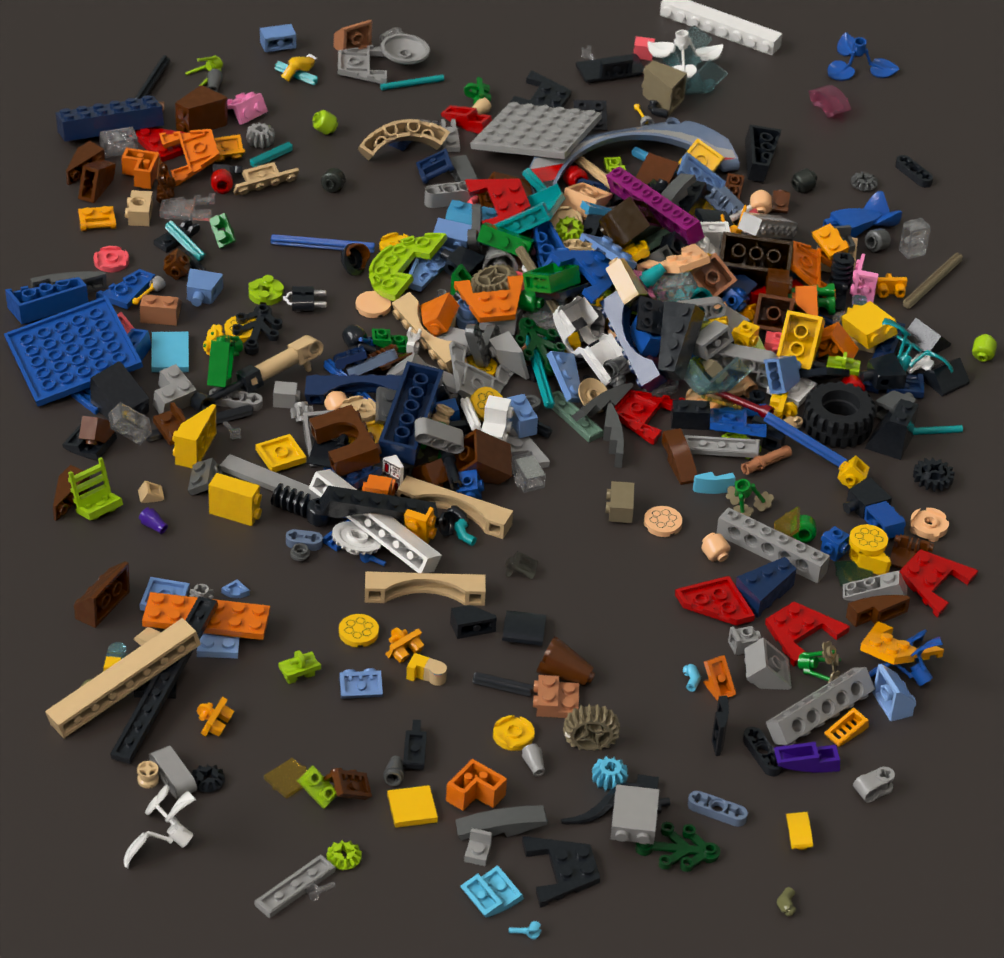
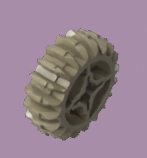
M497 263L494 266L484 267L483 270H478V273H475L474 277L471 278L473 293H480L483 291L509 290L507 276L518 275L510 265H498Z
M589 704L587 707L581 705L580 709L573 708V712H569L564 721L563 733L565 734L566 741L571 744V747L577 746L579 750L595 751L599 749L602 751L604 747L610 748V745L615 744L620 734V723L617 714H614L612 709L607 710L606 706L599 707L598 704L596 706Z

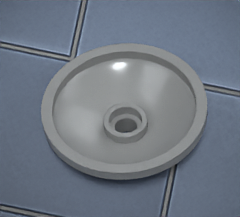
M410 34L390 35L381 44V51L389 60L403 65H413L424 61L429 56L430 51L428 44L423 39Z

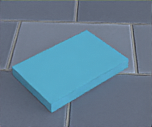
M152 332V372H160L177 364L182 372H189V332Z

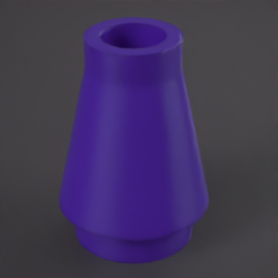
M147 507L139 515L142 525L160 534H163L168 528V525L153 508Z

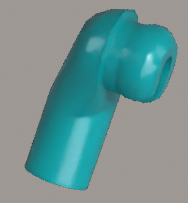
M459 519L454 524L458 539L474 546L477 538L466 532L467 521Z

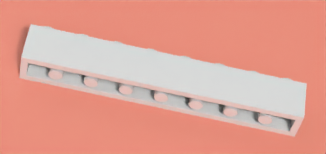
M663 0L661 2L660 15L769 55H773L781 47L782 33L690 0Z
M331 469L316 471L309 485V489L320 497L328 485L357 490ZM374 513L346 516L416 572L430 573L435 571L442 555L392 516Z

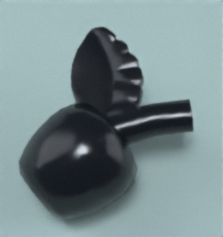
M351 324L344 329L342 337L349 350L359 346H364L365 351L369 353L377 350V347L359 341L360 337L367 338L366 332L360 326Z

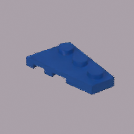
M139 269L124 277L122 282L109 285V289L104 292L102 290L96 292V298L108 296L111 304L128 310L133 304V298H138L145 292L155 274Z

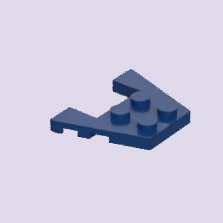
M598 250L551 251L549 257L558 267L570 263L579 265V271L592 285L584 288L582 291L583 296L591 305L614 286L606 271V268L610 266L608 264L610 261L602 252Z
M734 407L710 409V429L718 432L725 431L766 437V424H747V416H760L757 412L745 407L734 410Z

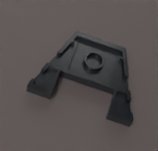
M531 70L526 77V83L538 86L539 88L531 100L514 96L510 103L517 102L518 104H533L534 106L547 105L552 108L564 107L571 97L572 90Z
M528 836L522 837V845L526 857L549 855L557 883L536 887V895L540 907L547 906L548 902L555 899L559 901L566 894L571 892L578 893L600 883V875L590 844Z

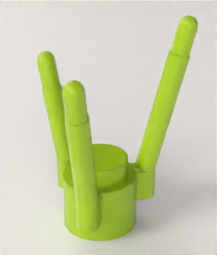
M216 55L198 58V62L207 61L206 65L190 70L185 75L193 74L206 68L208 71L211 69H219L221 71L223 62ZM205 79L200 85L204 86L207 84L208 79Z

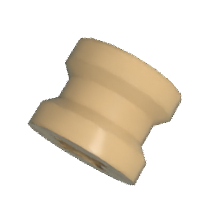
M437 404V411L432 415V420L449 425V418L453 416L454 410L444 404Z
M144 761L138 765L137 781L141 787L152 788L158 784L159 768L155 762Z

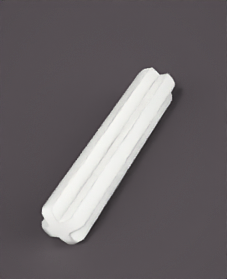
M468 397L465 399L461 398L460 405L471 430H481V422L471 400Z

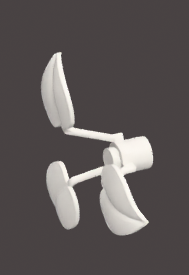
M686 30L676 32L674 43L648 41L649 52L658 58L668 57L671 53L675 52L677 46L682 53V65H676L673 68L687 72V79L695 76L697 72L694 65H685L684 50L689 45L694 55L700 57L703 61L718 59L723 50V44L695 50L691 38H689V33Z
M165 785L158 795L152 799L145 814L148 816L156 808L166 818L165 821L172 824L167 830L169 837L147 831L145 834L142 833L134 840L125 853L124 865L127 869L132 857L150 836L166 840L170 844L175 841L182 848L188 844L193 837V833L177 820L175 814L191 802L196 801L189 791H186L177 800L169 814L160 807V802L169 791L168 785Z

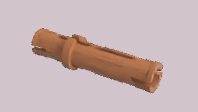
M785 445L763 456L758 455L753 460L743 463L741 470L745 475L756 470L761 471L770 464L790 457L792 450L790 446Z

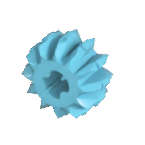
M605 756L604 760L598 759L592 768L593 782L597 784V788L604 787L605 791L613 789L616 785L626 783L628 778L627 765H624L622 760H616L615 756L612 759H609L607 756Z

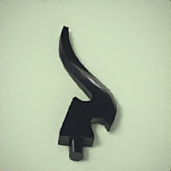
M632 782L619 784L642 788L644 786L643 784ZM616 786L591 810L578 816L561 819V824H583L602 817L614 807ZM669 797L658 798L657 814H661V807L670 806Z

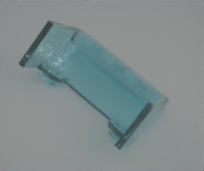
M695 25L688 31L695 50L705 47L712 40V37ZM690 45L684 50L685 65H694L696 67L702 61L700 57L694 55ZM676 46L674 53H671L668 57H663V64L670 67L682 65L681 50ZM709 59L691 78L686 80L685 95L712 91L728 73Z
M705 316L700 331L711 323ZM692 353L684 380L698 395L730 391L752 370L737 356L712 378L706 372L699 359L700 357Z

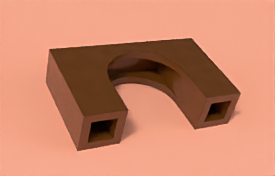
M352 404L309 419L311 433L317 444L338 438L342 434L356 439L349 445L328 452L331 468L338 476L380 463L379 454H382L381 448L378 443L375 444L372 432H368L366 422H362L359 411H355Z

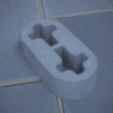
M292 529L286 533V545L292 548L297 543H303L307 545L310 551H317L323 546V536L319 532Z

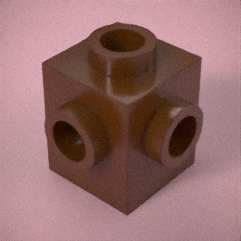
M177 248L165 257L163 270L168 276L178 280L180 277L188 274L191 258Z

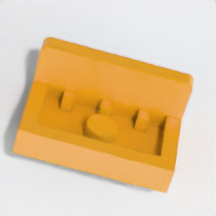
M240 134L215 138L221 157L215 162L224 161L225 158L229 157L239 159L244 155L245 149H243Z
M830 223L812 232V237L829 260L833 259V255L836 252L848 253L850 248L847 241L842 240L838 229H834Z
M429 507L426 515L407 509L404 514L405 527L428 544L431 539H434L437 532L434 508Z

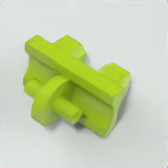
M844 352L843 357L828 356L826 367L849 369L850 375L858 376L861 361L848 358L847 352Z
M298 650L294 652V658L279 662L278 667L287 683L292 684L297 681L299 676L304 675L308 678L315 676V672L321 669V664L316 660L312 651L302 654Z
M312 765L297 782L324 809L337 794L335 788L329 782H325L324 776Z

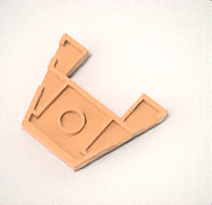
M691 244L681 248V255L666 257L667 260L661 262L654 260L637 264V270L644 271L661 263L666 269L665 273L681 274L710 263V258L698 245Z

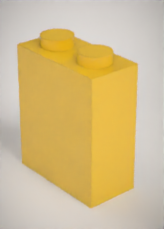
M871 301L841 316L842 326L847 334L867 349L898 334L896 327L882 325L885 318L895 322L896 319Z
M216 473L209 483V514L252 526L256 519L259 520L262 513L260 508L262 499L260 485Z

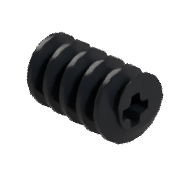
M841 251L834 253L829 277L831 283L834 281V286L837 281L848 284L847 290L850 288L855 263L854 257L851 254Z
M279 483L272 494L271 505L277 508L281 507L282 510H288L290 513L307 518L306 509L311 499V494L307 493L304 497V491H300L297 494V489L293 488L290 492V486L287 485L284 488L283 483Z

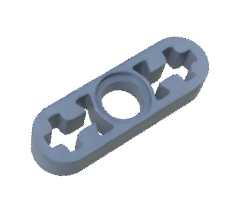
M391 349L364 360L363 363L350 366L346 370L348 375H360L397 359L398 355L395 349Z
M693 791L689 794L687 805L691 811L736 827L743 826L747 821L748 811L741 805L702 791ZM720 806L723 810L715 811L712 807Z

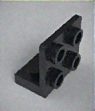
M639 296L631 303L630 310L637 312V331L661 336L663 301Z

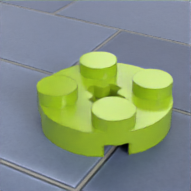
M265 275L263 278L256 279L248 284L249 298L256 304L260 305L263 302L266 305H274L283 299L284 286L271 275Z

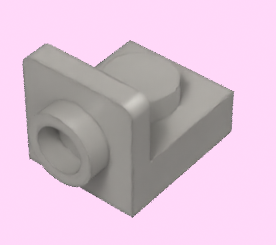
M471 829L464 862L486 866L492 843L491 832Z

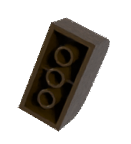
M631 196L599 220L602 233L605 236L608 235L613 239L614 244L622 248L631 243L637 244L639 241L644 240L663 228L644 200Z
M723 231L719 257L733 274L746 275L756 282L758 286H766L768 268L789 270L790 274L794 242Z

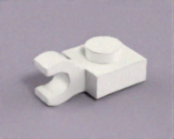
M704 237L703 243L700 241L696 243L705 253L712 255L716 252L719 256L720 250L710 243L708 237Z
M409 327L406 353H419L420 342H417V340L421 337V329H418L417 334L412 332V327Z

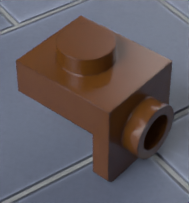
M773 190L771 212L788 213L790 192Z

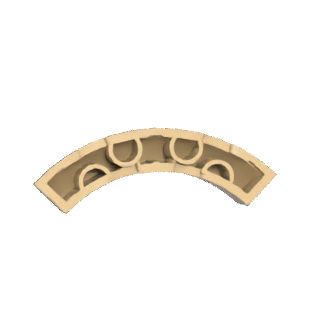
M418 119L393 121L370 133L359 145L358 150L367 160H370L382 147L404 140L421 142L437 150L443 144L450 131L437 124Z

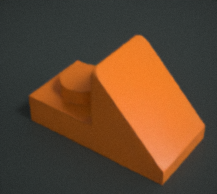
M725 655L704 661L709 679L703 681V683L718 701L719 696L727 695L728 698L736 695Z

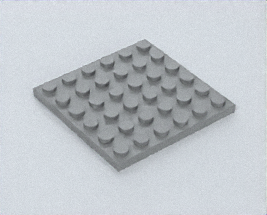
M511 102L470 143L471 149L566 159L602 119L601 112H595L594 110L582 111L577 108H552L547 105H523Z

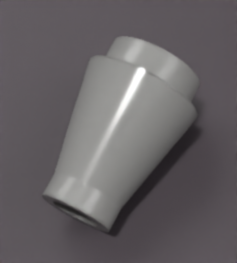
M537 744L525 746L522 749V758L534 776L543 775L546 770L544 768L542 749Z

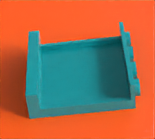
M558 183L527 197L531 208L493 225L518 234L551 220L565 200V196Z

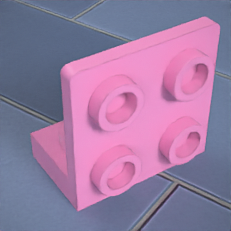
M862 254L861 259L856 261L852 277L853 283L850 289V294H853L852 302L862 304L870 301L874 302L878 273L863 271L865 254Z

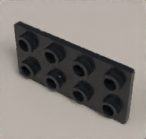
M637 54L576 62V67L585 82L590 83L643 75L644 66Z

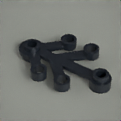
M260 304L251 313H238L236 315V323L238 324L232 326L233 335L240 336L244 332L253 329L251 337L244 343V351L249 355L259 352L257 340L261 330L268 336L270 341H277L279 339V332L277 330L282 329L283 321L271 315L272 309L268 305ZM257 318L255 321L245 324L248 320ZM264 320H267L272 325V330L264 323Z

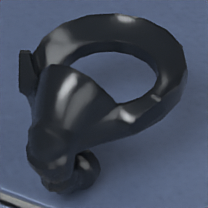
M451 510L442 512L436 521V524L439 525L440 533L443 536L453 535L454 524L458 522L459 518L452 515ZM444 523H446L445 531L443 530V527H442V525H443Z

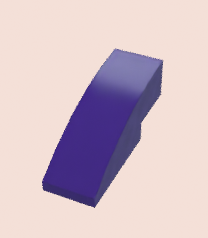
M815 742L774 747L776 761L780 767L803 772L840 771V757L836 744L817 747Z

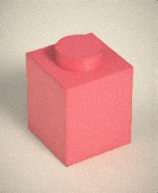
M636 36L633 54H637L641 60L652 61L653 55L649 52L648 41L655 42V39Z

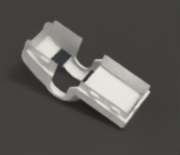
M577 296L565 306H559L553 312V320L563 344L566 346L565 349L569 353L574 354L575 357H584L599 380L607 386L614 377L611 378L604 369V362L623 356V349L618 345L611 333L609 335L602 333L599 337H595L592 334L590 326L599 316L585 297ZM579 330L581 337L588 346L584 348L578 347L574 351L568 342V337ZM629 360L619 374L626 375L631 371Z

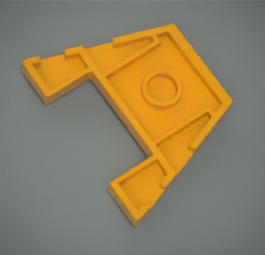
M879 621L861 642L860 651L892 665L914 662V659L918 658L917 654L911 657V654L918 648L911 646L908 641L893 638V627ZM937 646L927 648L921 654L922 659L928 660L931 655L941 658L943 657L944 649Z

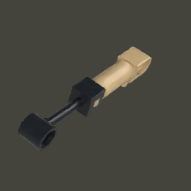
M305 335L288 344V349L256 366L250 364L237 371L238 381L212 395L196 392L191 397L190 405L198 412H201L212 404L216 405V400L239 388L250 393L262 387L265 380L296 364L304 365L306 372H310L312 370L310 361L322 354L323 344L314 337Z

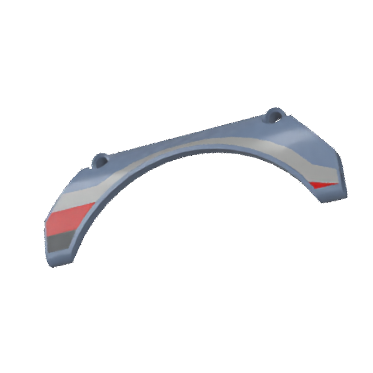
M670 117L666 122L587 135L566 159L534 156L529 168L547 187L557 184L566 169L585 153L605 144L625 140L660 141L688 150L698 138L724 157L723 162L718 167L723 173L738 170L739 160L732 144L725 136L699 123L691 121L680 123L678 119ZM530 184L532 194L536 193V189Z

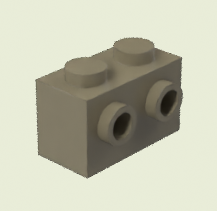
M611 481V489H607L606 500H610V502H606L605 513H609V521L632 523L634 483Z

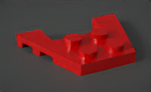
M520 179L465 180L469 195L473 196L487 191L496 211L497 217L483 220L481 225L485 222L496 224L531 208Z
M629 390L614 408L622 424L654 445L660 438L662 430L647 424L660 407L671 411L673 399H670L668 395L656 397L652 396V393Z
M920 549L905 564L900 573L908 587L913 592H917L922 597V602L926 606L929 605L933 609L932 613L939 617L947 608L949 602L933 592L949 575L968 585L977 576L978 570Z
M797 602L790 603L766 618L765 621L766 627L776 642L779 641L783 653L788 655L790 663L794 667L798 665L799 655L806 652L797 643L819 629H823L835 640L847 634L850 626Z

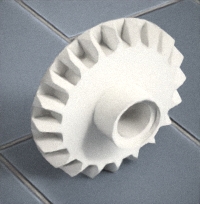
M352 521L338 523L332 530L333 541L336 542V545L341 546L342 549H346L350 554L359 555L361 553L365 555L367 553L371 555L376 553L378 549H381L382 544Z

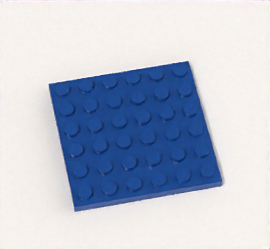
M108 296L4 333L5 340L37 407L89 388L92 376L118 361L124 365L128 372L143 367L142 361Z

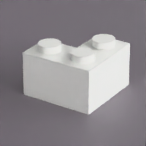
M488 396L481 431L505 442L508 441L507 432L510 433L512 429L510 419L514 409L511 407V399Z

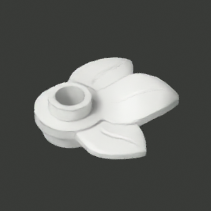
M922 353L915 355V357L911 361L915 360ZM926 355L916 362L913 367L909 366L907 372L911 374L918 368L930 371L934 366V361L931 360L930 356Z

